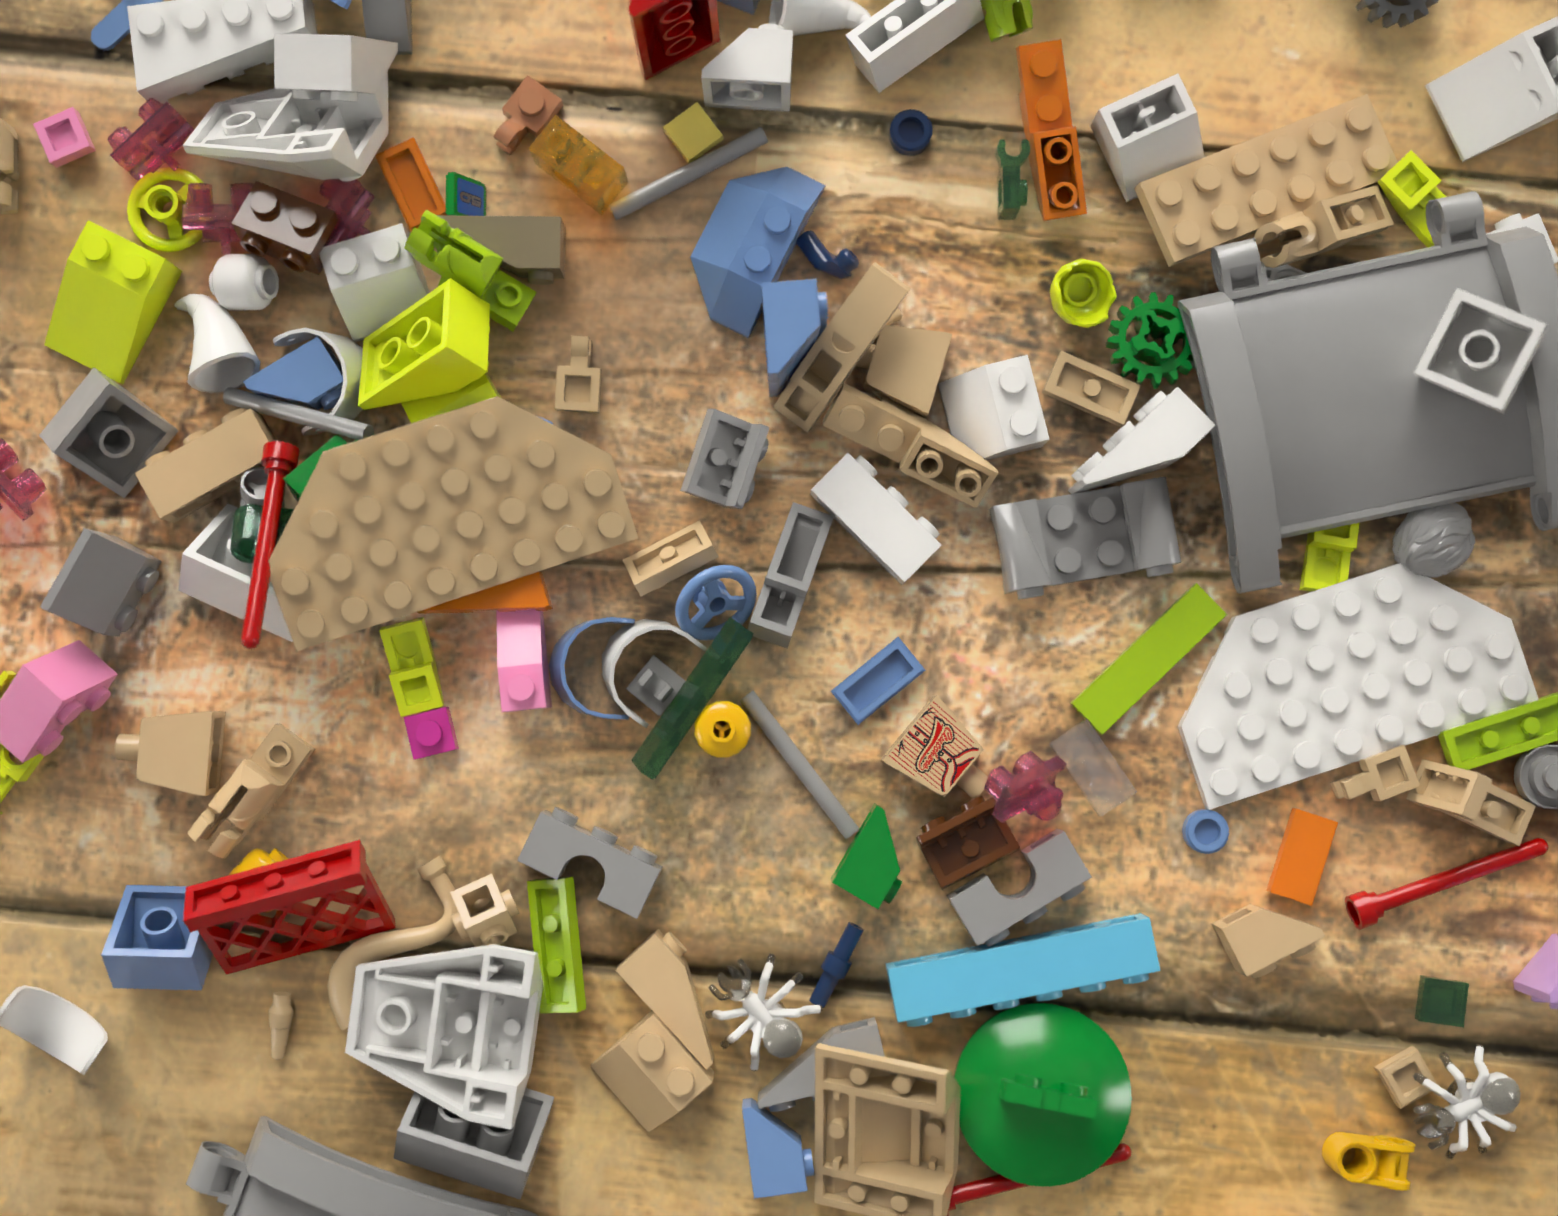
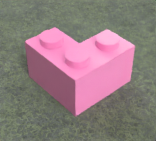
M80 640L23 664L0 699V743L22 763L40 753L43 756L50 754L62 742L64 736L60 733L66 725L75 720L81 712L87 709L93 712L108 700L111 695L108 688L118 674Z

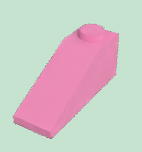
M530 609L515 610V612H499L496 610L497 667L502 712L552 708L543 611Z

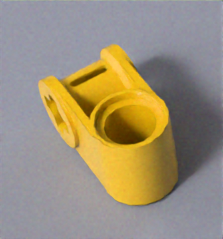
M1335 1132L1324 1141L1322 1157L1332 1170L1350 1182L1377 1185L1392 1190L1409 1191L1411 1188V1182L1407 1179L1410 1153L1415 1152L1416 1145L1411 1141L1392 1136H1368ZM1355 1148L1354 1160L1350 1164L1343 1166L1342 1159L1344 1154L1349 1149Z

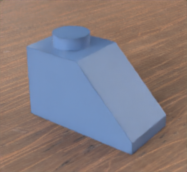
M317 336L247 378L243 383L248 390L258 395L316 410L322 407L328 410L334 408L340 399L343 374L341 364L329 344Z
M753 1098L743 1099L742 1112L754 1199L807 1191L806 1177L815 1176L811 1148L803 1149L801 1135L764 1107L759 1108L758 1102Z

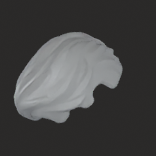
M1451 503L1409 512L1396 529L1392 540L1394 560L1397 564L1401 563L1414 574L1429 578L1447 575L1460 567L1471 555L1475 544L1472 520L1466 509L1457 503Z

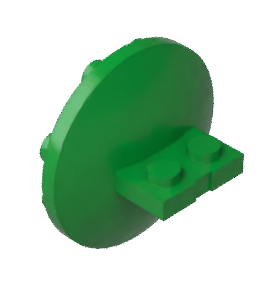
M1029 1003L1008 1008L984 1022L972 1034L960 1053L953 1076L961 1087L959 1127L975 1154L1000 1175L1015 1182L1031 1186L1052 1187L1068 1184L1084 1178L1098 1169L1113 1154L1121 1142L1131 1113L1132 1091L1129 1073L1122 1054L1114 1041L1098 1024L1085 1015L1067 1007L1048 1003Z

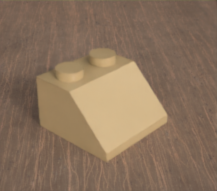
M652 1010L590 1065L648 1133L678 1114L713 1082L714 1077L712 1068L709 1067L706 1070Z

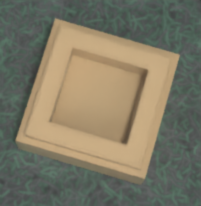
M1410 1046L1374 1067L1393 1102L1400 1109L1432 1092L1423 1086L1425 1079H1429L1437 1084L1418 1049L1414 1046Z

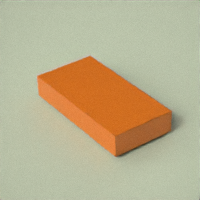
M414 137L375 155L410 232H412L414 227L418 229L421 223V216L425 210L435 215H446V203Z
M1292 808L1266 891L1312 906L1338 822Z

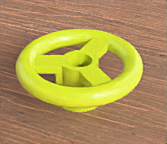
M164 167L147 173L135 184L128 199L127 216L133 232L144 244L156 250L175 252L193 246L205 235L213 217V202L208 188L195 174L181 168ZM167 180L185 183L177 192L167 185L156 184ZM197 195L200 204L199 217L194 227L184 235L180 221L184 214V206ZM172 202V208L168 212L163 213L164 205ZM141 209L146 210L155 220L167 225L170 239L160 238L152 234L145 227L141 218Z

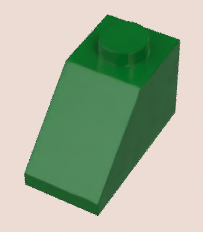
M874 803L833 873L831 881L864 902L879 909L883 901L888 904L891 903L902 881L897 878L900 867L885 811Z

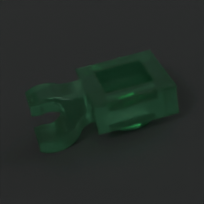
M1000 139L995 151L996 160L999 165V175L997 178L998 220H1015L1020 206H1026L1028 185L1027 180H1020V167L1024 165L1029 156L1030 144L1027 139H1022L1019 149L1020 154L1018 156H1010L1005 150V139Z

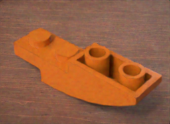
M1058 39L1018 46L1016 54L1021 85L1019 100L1029 162L1042 219L1046 221L1087 214L1076 126H1072L1062 40Z

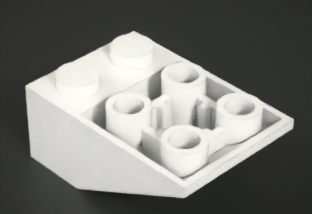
M1558 16L1518 34L1425 86L1462 162L1558 119Z
M1179 387L1175 388L1167 396L1160 390L1133 415L1138 421L1135 426L1128 421L1102 445L1107 451L1104 456L1097 451L1071 475L1077 482L1068 491L1071 494L1081 493L1164 469L1190 451L1215 424Z

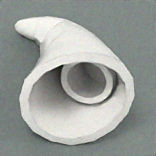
M772 0L769 24H777L784 27L785 30H793V36L845 28L855 29L869 19L871 15L852 0Z
M189 294L176 301L174 304L175 308L187 311L193 318V352L187 380L192 388L210 393L224 392L228 387L238 389L245 385L243 383L244 380L259 372L260 360L237 322L223 306L204 294Z

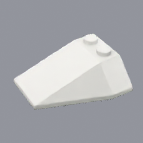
M388 73L384 76L375 94L358 93V102L331 100V92H320V100L293 99V90L273 88L215 103L185 141L183 147L185 152L189 154L320 180L339 178L341 181H352L363 176L389 133Z
M487 945L357 965L345 1053L467 1121L511 1130L514 1127L532 1070L543 990L538 953L499 945Z

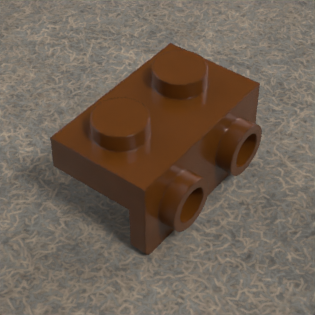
M256 181L231 224L241 241V246L249 253L258 257H264L266 254L279 259L286 267L293 271L303 273L306 270L319 275L323 269L319 254L335 228L338 217L335 211Z
M983 796L976 797L959 808L962 812L961 814L947 821L944 816L935 818L920 828L923 833L916 837L917 843L942 890L1020 850V846L1004 819L995 797L986 801Z

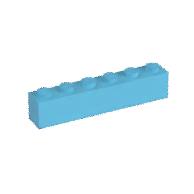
M1142 913L1002 940L989 947L986 944H981L979 946L976 945L885 963L896 1019L898 1023L906 1021L908 1027L932 1023V1016L950 1013V1018L971 1016L976 1014L975 1007L993 1004V1009L995 1010L1016 1007L1020 1004L1019 999L1036 996L1037 1001L1054 1000L1063 996L1062 990L1079 987L1080 992L1083 993L1099 991L1106 988L1105 982L1122 979L1124 984L1140 983L1149 980L1148 973L1161 971L1151 921L1149 917Z

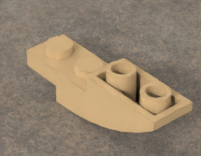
M874 262L805 356L773 408L808 433L856 364L870 348L910 288Z
M843 383L823 418V426L900 463L901 472L975 508L978 507L998 475V470L964 443L922 416L883 395L879 401Z

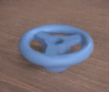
M733 565L710 567L695 575L684 586L676 602L675 616L680 629L698 640L719 639L737 630L748 619L755 606L757 591L752 577L745 570ZM720 578H730L738 581L743 588L744 595L731 596ZM693 600L699 611L690 620L688 610L690 602ZM726 610L737 611L729 620L720 625L704 627L713 616L720 615Z

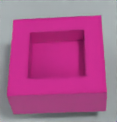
M449 707L403 717L413 760L459 749Z

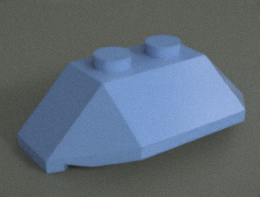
M789 167L729 180L690 256L711 320L749 338L763 311L762 283L778 281L796 246L797 239L802 234L825 189L824 184Z

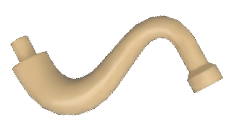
M441 856L436 857L417 870L423 880L430 881L444 905L442 918L427 926L386 931L366 936L355 941L342 951L332 965L327 985L329 1003L342 1031L349 1026L357 965L381 961L393 955L435 944L448 937L456 929L451 915L457 913L458 910L450 893L456 889L445 873L446 864Z

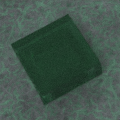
M1420 975L1415 1019L1422 1022L1464 1027L1469 983Z

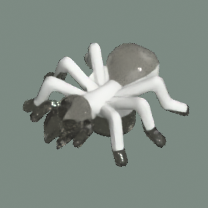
M771 953L767 957L761 975L758 994L751 991L750 978L752 972L744 960L740 958L737 963L744 971L745 976L735 966L728 965L727 969L732 979L726 977L723 972H720L718 975V983L723 991L727 993L722 994L713 984L709 986V990L720 1001L728 999L735 1002L741 1001L742 1008L728 1011L708 1010L705 1013L707 1019H718L721 1021L749 1015L748 1019L733 1033L728 1035L721 1042L720 1046L723 1049L728 1048L750 1028L753 1032L750 1050V1069L755 1072L759 1069L761 1038H763L764 1046L770 1054L778 1058L791 1057L800 1049L803 1036L800 1027L794 1021L786 1018H799L823 1011L821 1005L786 1009L780 1001L803 979L801 972H797L772 997H765L776 959L775 954Z
M1476 1044L1474 1051V1064L1479 1072L1475 1081L1465 1078L1445 1052L1440 1053L1439 1058L1455 1079L1447 1091L1419 1072L1413 1075L1414 1080L1450 1104L1443 1108L1427 1103L1413 1108L1416 1114L1424 1113L1414 1119L1413 1123L1416 1125L1426 1123L1423 1127L1417 1129L1416 1132L1426 1138L1441 1136L1438 1140L1430 1142L1428 1147L1434 1150L1446 1145L1449 1140V1134L1454 1130L1456 1122H1458L1459 1140L1458 1143L1450 1144L1445 1154L1448 1159H1453L1457 1152L1467 1150L1468 1120L1471 1121L1480 1138L1477 1140V1148L1481 1154L1486 1153L1487 1147L1491 1146V1139L1481 1122L1488 1121L1510 1132H1515L1517 1129L1515 1124L1495 1116V1114L1505 1115L1512 1113L1520 1102V1088L1515 1080L1504 1073L1494 1072L1489 1074V1070L1483 1062L1484 1047L1481 1044Z

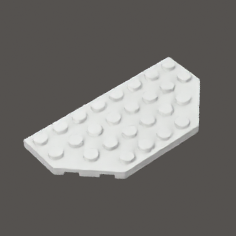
M1398 563L1232 617L1215 656H1212L1197 686L1198 690L1188 710L1184 712L1178 724V729L1204 807L1210 810L1360 761L1400 745L1406 746L1440 735V731L1511 709L1539 698L1511 618L1427 576L1416 575L1407 567Z

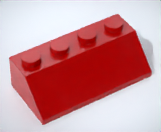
M630 0L628 12L641 73L645 81L720 42L717 0Z

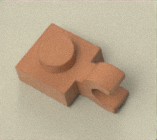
M527 75L502 108L503 114L509 120L503 122L495 132L493 137L498 141L496 146L511 155L528 132L539 139L563 107L562 99Z

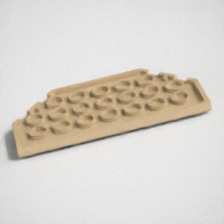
M496 396L324 451L268 562L270 564L272 586L295 649L300 651L638 539V535L610 453Z

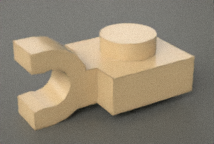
M571 335L570 366H557L555 410L600 413L602 369L589 368L592 352V340H589V336Z
M1400 745L1361 759L1359 764L1362 773L1330 782L1336 799L1344 797L1352 799L1370 791L1373 801H1383L1420 787L1405 745Z

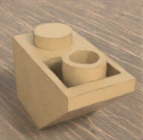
M1252 904L1212 923L1235 971L1246 977L1252 975L1253 978H1258L1272 972L1277 968L1275 962L1289 955L1292 958H1297L1311 952L1316 948L1314 942L1326 937L1323 930L1317 926Z

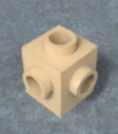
M492 874L450 892L458 910L457 913L451 916L461 939L470 937L475 947L501 945L509 936L518 933L512 919L513 916L519 914L516 903L509 889L503 892L500 891Z

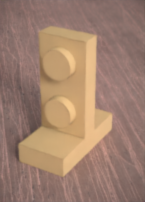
M1422 759L1416 773L1420 787L1409 790L1407 800L1420 806L1446 813L1507 843L1520 846L1536 805L1492 785L1493 779L1481 773Z

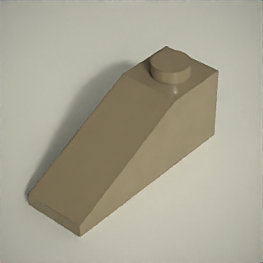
M437 215L446 220L451 228L460 229L481 245L503 257L504 259L500 267L521 278H528L529 283L549 285L554 283V278L565 279L566 227L561 217Z

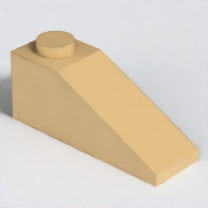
M657 929L623 960L615 971L707 1070L713 1064L714 1052L687 960L683 957L687 950L671 932L664 936Z

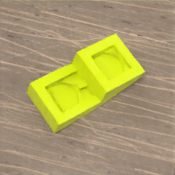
M1410 150L1378 181V184L1393 208L1411 231L1426 247H1432L1435 245L1426 222V205L1429 200L1446 196L1436 187L1441 180Z
M1359 523L1308 533L1299 590L1311 592L1348 580L1351 552L1357 549Z
M424 617L382 627L379 632L391 673L389 674V679L400 716L444 706L438 670Z

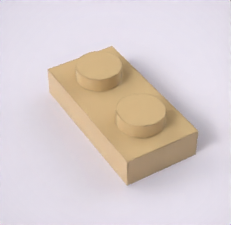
M1061 351L1042 393L1122 427L1141 385Z
M699 520L623 559V562L634 586L642 597L684 574L702 567L719 556Z

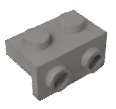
M707 409L680 491L725 508L742 509L753 494L755 487L753 476L758 462L764 458L768 449V439L766 437L769 427L763 424H751L716 409Z

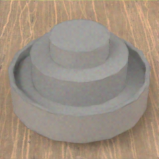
M1546 744L1525 751L1519 757L1514 767V783L1518 793L1525 801L1539 808L1558 809V745Z

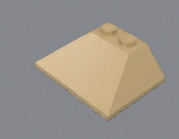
M818 1043L815 1047L814 1203L867 1216H947L958 1168L961 1092L960 1085L950 1071Z

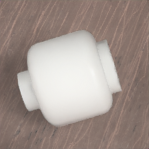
M226 254L218 259L213 271L210 273L209 287L219 304L227 310H262L276 296L279 280L275 268L264 257H258L253 254Z

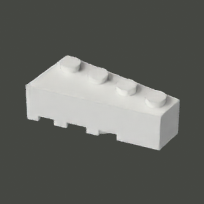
M172 0L127 6L137 92L154 108L169 103L168 99L185 92L190 95L205 89L204 85L224 77L232 79L245 74V69L263 62L266 65L273 63L274 33L317 34L314 4L311 0Z

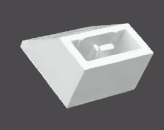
M1175 74L1100 108L1090 125L1126 202L1138 197L1134 188L1140 182L1204 158L1197 111L1179 74Z

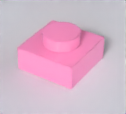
M74 107L33 124L49 162L56 168L96 151L82 117Z

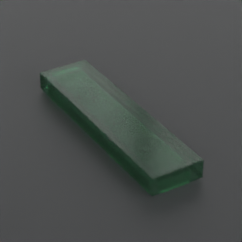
M729 617L631 760L642 774L652 780L656 779L753 638L754 633L732 617Z

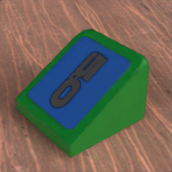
M448 172V175H446V215L486 216V186L480 181L456 172Z

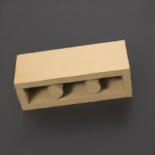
M245 408L234 410L226 414L221 419L223 424L210 431L200 430L187 436L183 440L184 445L171 453L163 451L148 458L145 461L146 467L135 472V475L159 518L175 523L239 487L241 477L248 470L264 467L261 464L263 446L267 442L276 441L263 415L251 408L245 410Z

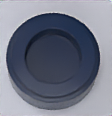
M915 109L901 111L893 118L890 125L889 140L891 145L897 152L903 155L914 156L922 153L931 141L933 133L931 121L921 111Z

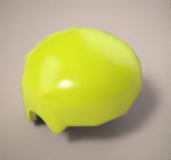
M1077 259L1062 266L1054 276L1050 287L1053 310L1066 323L1085 328L1105 322L1109 318V309L1117 298L1110 272L1100 262L1086 259Z

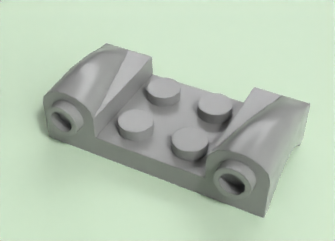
M1166 476L1040 500L1030 499L995 505L989 509L999 548L1004 594L1017 592L1018 600L1044 595L1043 587L1146 570L1147 577L1174 573L1172 565L1181 563Z

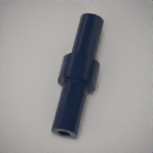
M848 922L834 951L827 953L821 965L824 971L809 999L814 1005H820V1008H825L839 979L846 977L852 965L849 959L864 931L862 927Z

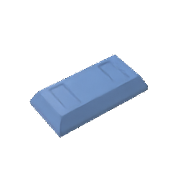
M897 637L831 690V692L857 725H859L926 670L902 640Z

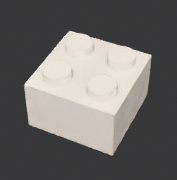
M1457 288L1414 374L1420 379L1504 414L1547 332V324Z

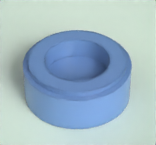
M1199 809L1186 817L1182 826V835L1184 841L1191 849L1200 853L1211 854L1225 846L1229 837V827L1224 817L1219 813L1208 809Z

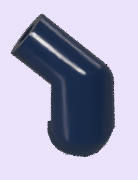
M812 230L804 232L796 241L797 246L816 270L838 279H846L852 276L851 272L859 266V260L851 250L844 248L837 256L833 255L826 249Z

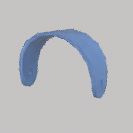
M616 617L585 621L567 630L553 647L548 665L551 684L561 700L579 713L606 719L629 720L628 715L595 712L588 710L578 702L567 685L564 664L570 645L577 635L589 626L601 623L635 624V619Z

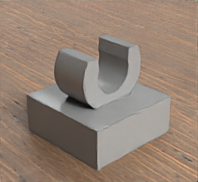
M653 655L626 689L657 715L661 716L688 682Z

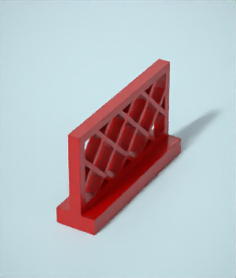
M360 840L188 886L185 891L183 922L190 932L198 930L226 975L396 928L395 917L366 863V850ZM361 885L364 886L359 895L344 891ZM321 898L316 906L301 903L310 899ZM331 901L350 906L345 914L326 909ZM360 909L378 913L380 917L363 920L355 916ZM278 910L273 918L259 915V913ZM288 913L307 918L302 926L283 921ZM230 921L235 922L230 930L215 926ZM317 921L336 925L335 929L325 932L312 929ZM244 925L264 929L260 938L240 933ZM274 933L294 937L292 941L285 943L270 941ZM232 944L252 949L249 953L231 957L228 952Z

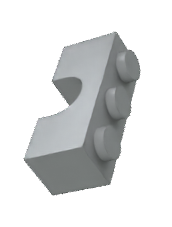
M555 807L553 812L548 810L540 812L517 861L557 880L563 875L569 861L573 857L579 855L593 857L602 865L605 873V882L597 900L637 919L663 866L655 863L658 856L636 845L630 851L616 844L618 839L616 835L600 827L594 826L592 832L576 825L579 818L561 808Z
M1057 828L1021 850L1030 867V879L1027 886L1019 893L1005 895L997 892L989 877L982 873L946 895L977 946L985 942L989 947L1000 942L1010 934L1008 930L1010 926L1022 919L1025 924H1028L1040 918L1048 911L1045 906L1058 897H1061L1062 901L1069 900L1085 889L1083 882L1092 878L1065 831Z

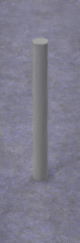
M759 127L609 204V208L617 221L768 143L767 137L763 129Z
M228 387L223 394V401L226 404L247 410L251 408L258 413L352 439L360 440L374 435L372 425L232 387Z
M754 690L740 700L742 705L844 838L847 839L857 832L859 827Z

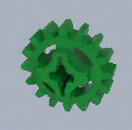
M1151 292L1147 303H1143L1138 296H1135L1131 302L1132 310L1125 306L1119 308L1117 312L1119 320H1112L1108 328L1115 335L1108 337L1106 348L1117 350L1112 354L1110 363H1123L1124 367L1120 374L1121 377L1124 378L1132 372L1137 375L1135 383L1141 385L1145 378L1151 379L1153 389H1158L1164 377L1171 385L1175 384L1178 380L1177 370L1186 376L1193 368L1190 361L1194 360L1179 308L1172 306L1174 295L1169 294L1163 303L1158 302L1156 292ZM1134 322V329L1137 335L1132 337L1129 342H1126V331ZM1149 334L1154 340L1162 339L1160 347L1155 341L1150 343L1146 341ZM1182 339V351L1175 360V351L1172 345ZM1138 360H1141V361H1144V362H1146V363L1152 364V366L1145 365V364L1139 362Z

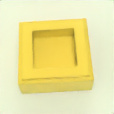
M698 102L663 126L665 134L688 164L697 160L723 141L722 133Z

